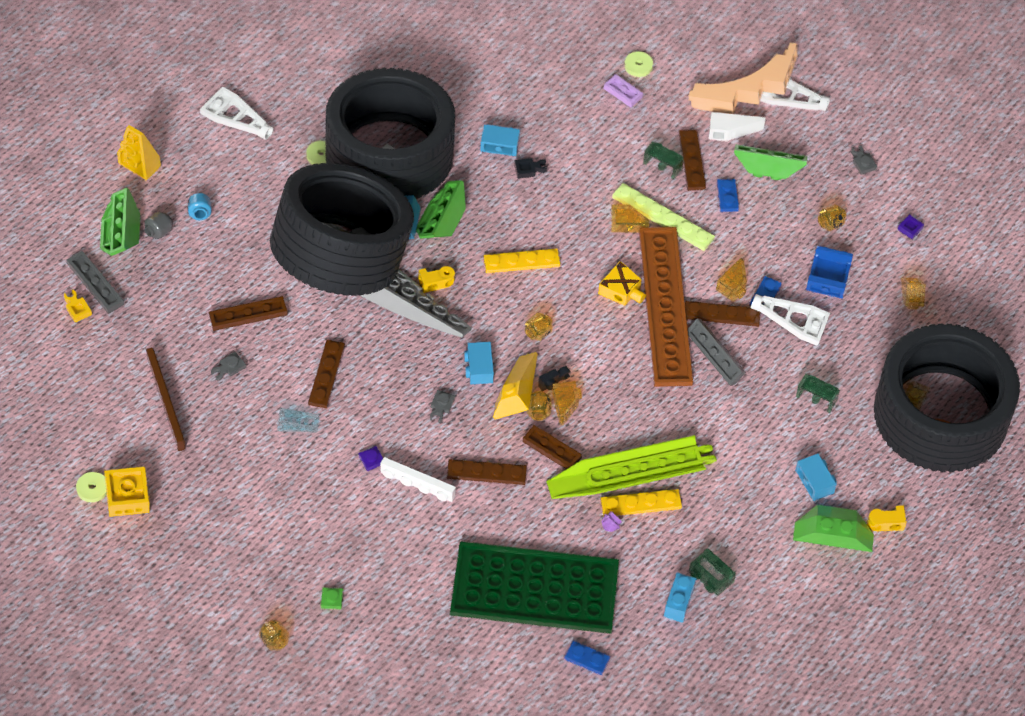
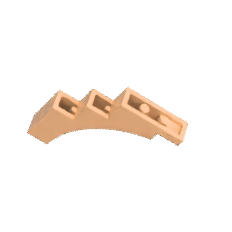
M790 43L788 50L785 49L784 55L776 54L764 67L744 78L719 84L695 83L693 90H690L689 101H691L692 107L734 114L738 101L759 105L763 91L785 94L798 56L797 43Z

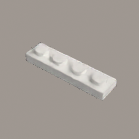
M383 458L381 473L389 479L396 478L406 486H415L422 493L434 494L441 501L448 500L452 502L455 498V486L388 458Z

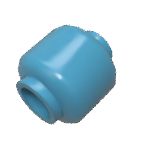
M196 193L189 197L187 202L189 216L194 220H205L211 215L212 204L206 194Z

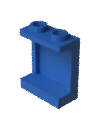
M817 246L806 290L843 299L853 254Z

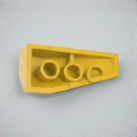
M536 352L520 356L516 361L496 400L493 414L494 419L529 410L538 356Z

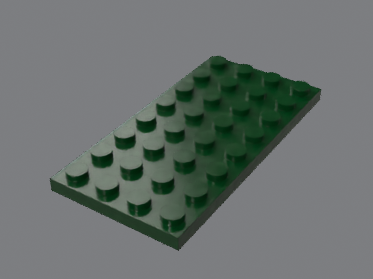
M459 541L450 616L612 634L619 559Z

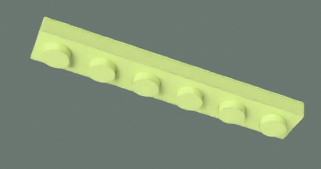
M624 183L621 184L612 196L615 200L662 227H676L677 236L703 251L707 249L715 238L711 233Z

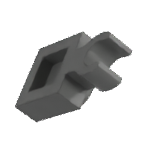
M861 145L858 147L859 152H856L853 147L851 148V154L855 157L853 158V163L860 175L877 170L878 166L870 153L864 154V149Z
M233 352L220 360L219 364L221 366L212 368L211 374L220 373L216 376L217 381L221 380L227 373L231 377L245 369L246 363L236 352Z
M437 390L431 403V408L435 410L431 412L430 420L433 419V416L438 415L440 417L438 423H441L443 412L449 414L456 395Z

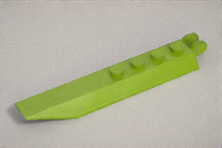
M694 435L584 459L549 479L546 483L551 499L595 495L706 470L704 465L715 463L717 459L715 455L701 457L702 454L712 452L713 448L712 445L698 447Z

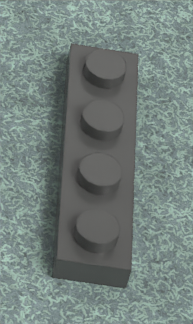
M83 251L67 259V265L108 314L124 305V300Z
M697 318L687 329L688 336L730 386L735 385L746 372L706 324Z

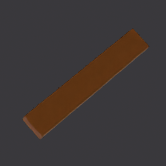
M147 348V360L178 452L186 449L185 440L154 348Z

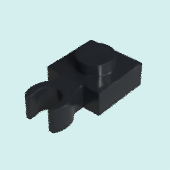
M532 158L514 160L517 179L535 177L536 172H547L545 159L538 160L537 162H533Z
M567 366L560 368L558 371L556 369L539 376L538 387L541 391L546 389L552 390L559 381L568 379L570 377L568 373L571 371Z

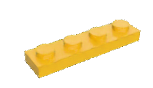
M558 249L488 254L483 256L486 273L560 267Z
M678 489L600 498L603 517L605 514L608 515L610 511L616 516L682 508Z

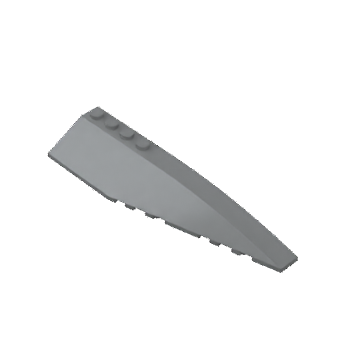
M323 223L333 229L349 233L336 224ZM398 271L396 278L386 288L368 295H360L410 320L461 338L472 329L457 315L449 314L446 306L443 304L438 305L434 302V297L431 294H424L421 291L422 287L402 271Z

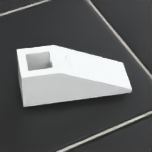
M711 112L709 139L728 141L764 129L765 117Z

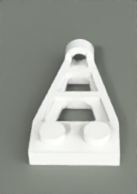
M789 79L787 88L792 91L790 97H778L776 93L763 91L760 100L772 105L822 111L827 110L830 102L829 97L820 96ZM801 93L808 96V102L796 101V94Z
M224 87L200 109L202 115L214 122L256 134L265 140L273 133V127L268 125L237 94ZM231 105H235L240 110L235 117H229L223 113ZM246 115L254 119L249 125L240 122Z
M758 294L755 295L750 307L762 312L798 338L816 346L820 342L830 315L829 312L812 305L767 296L762 297ZM780 306L788 310L786 317H781L773 312V307ZM794 312L805 314L807 316L805 326L800 327L793 323L790 319L791 314Z

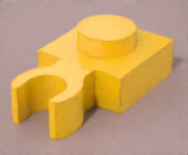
M72 290V297H67L66 293H64L65 302L68 303L66 304V309L74 322L92 315L91 309L84 298L77 299L75 290Z

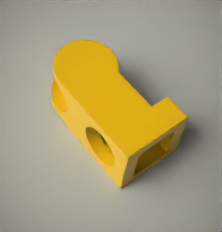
M444 266L440 270L427 272L426 268L418 270V280L423 293L452 286L455 280L454 269Z
M904 505L896 506L894 511L874 509L869 513L867 525L872 531H903L907 523Z

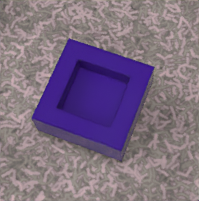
M908 215L898 225L897 230L913 240L923 229L924 224Z
M377 446L359 453V458L367 471L381 466L383 457Z

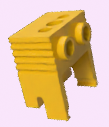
M145 467L104 471L109 517L149 513Z

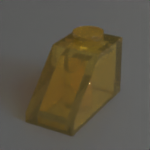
M611 205V232L639 233V228H649V219L631 205Z
M742 258L717 280L716 290L732 302L737 298L741 299L746 293L747 279Z
M901 278L903 304L908 306V309H919V306L924 307L926 284L920 278Z
M576 381L552 385V397L560 426L566 423L577 409L579 399H582L581 389L577 388Z
M912 381L909 384L905 393L919 411L931 387L916 381Z

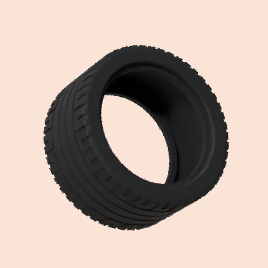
M376 68L351 76V78L342 82L339 87H336L326 105V164L341 163V165L347 164L371 171L373 174H377L394 184V187H397L405 196L414 195L418 199L423 195L429 194V192L434 191L445 181L453 164L455 108L452 99L437 82H433L431 78H427L423 74L420 75L418 72H411V70ZM394 121L412 125L428 137L410 147L385 149L365 144L352 134L368 124Z
M341 163L308 165L291 174L285 183L270 235V248L276 261H278L280 266H283L285 271H288L295 279L301 280L302 283L308 284L310 287L337 295H368L386 288L396 278L414 223L413 209L408 199L404 197L405 195L397 187H394V184L377 174H373L371 171L347 164L341 165ZM323 223L336 224L351 230L363 227L372 235L350 234L333 229Z
M941 323L938 325L922 326L920 329H914L913 332L910 331L906 336H902L892 346L886 357L874 401L876 426L879 428L878 431L882 434V438L887 442V445L896 454L898 453L901 458L907 459L906 461L927 470L932 469L931 471L938 470L940 472L969 470L972 467L979 466L980 463L983 464L993 454L995 455L1005 440L1020 395L1018 371L1014 367L1013 360L1010 359L1011 357L1008 353H1005L1006 351L1003 347H1000L989 336H985L986 334L979 333L978 330L948 323L946 325ZM927 373L954 375L967 381L981 393L987 403L989 412L977 420L966 423L938 421L925 415L911 403L904 391L903 385L912 378Z

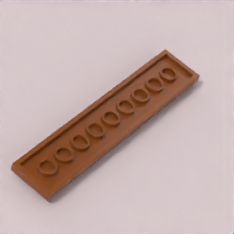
M676 227L639 228L654 387L692 386L693 377Z

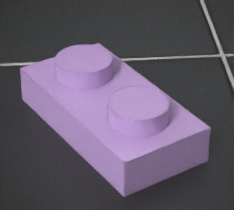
M616 74L604 84V89L629 107H633L643 97L641 91Z

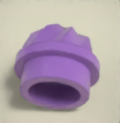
M612 511L608 515L605 514L602 519L603 529L609 532L619 529V525L622 523Z

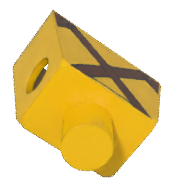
M621 261L599 284L598 294L625 306L631 299L642 303L646 297V294L640 291L641 278Z

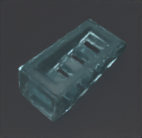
M281 408L278 414L277 431L317 433L319 415ZM300 419H304V424H300ZM308 419H314V426L313 420L312 426L308 425Z

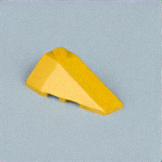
M128 125L123 136L124 140L120 144L121 148L117 152L118 163L143 179L148 180L161 167L160 156L144 133Z

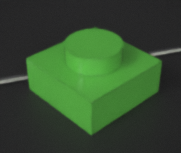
M322 588L321 608L341 609L343 589Z

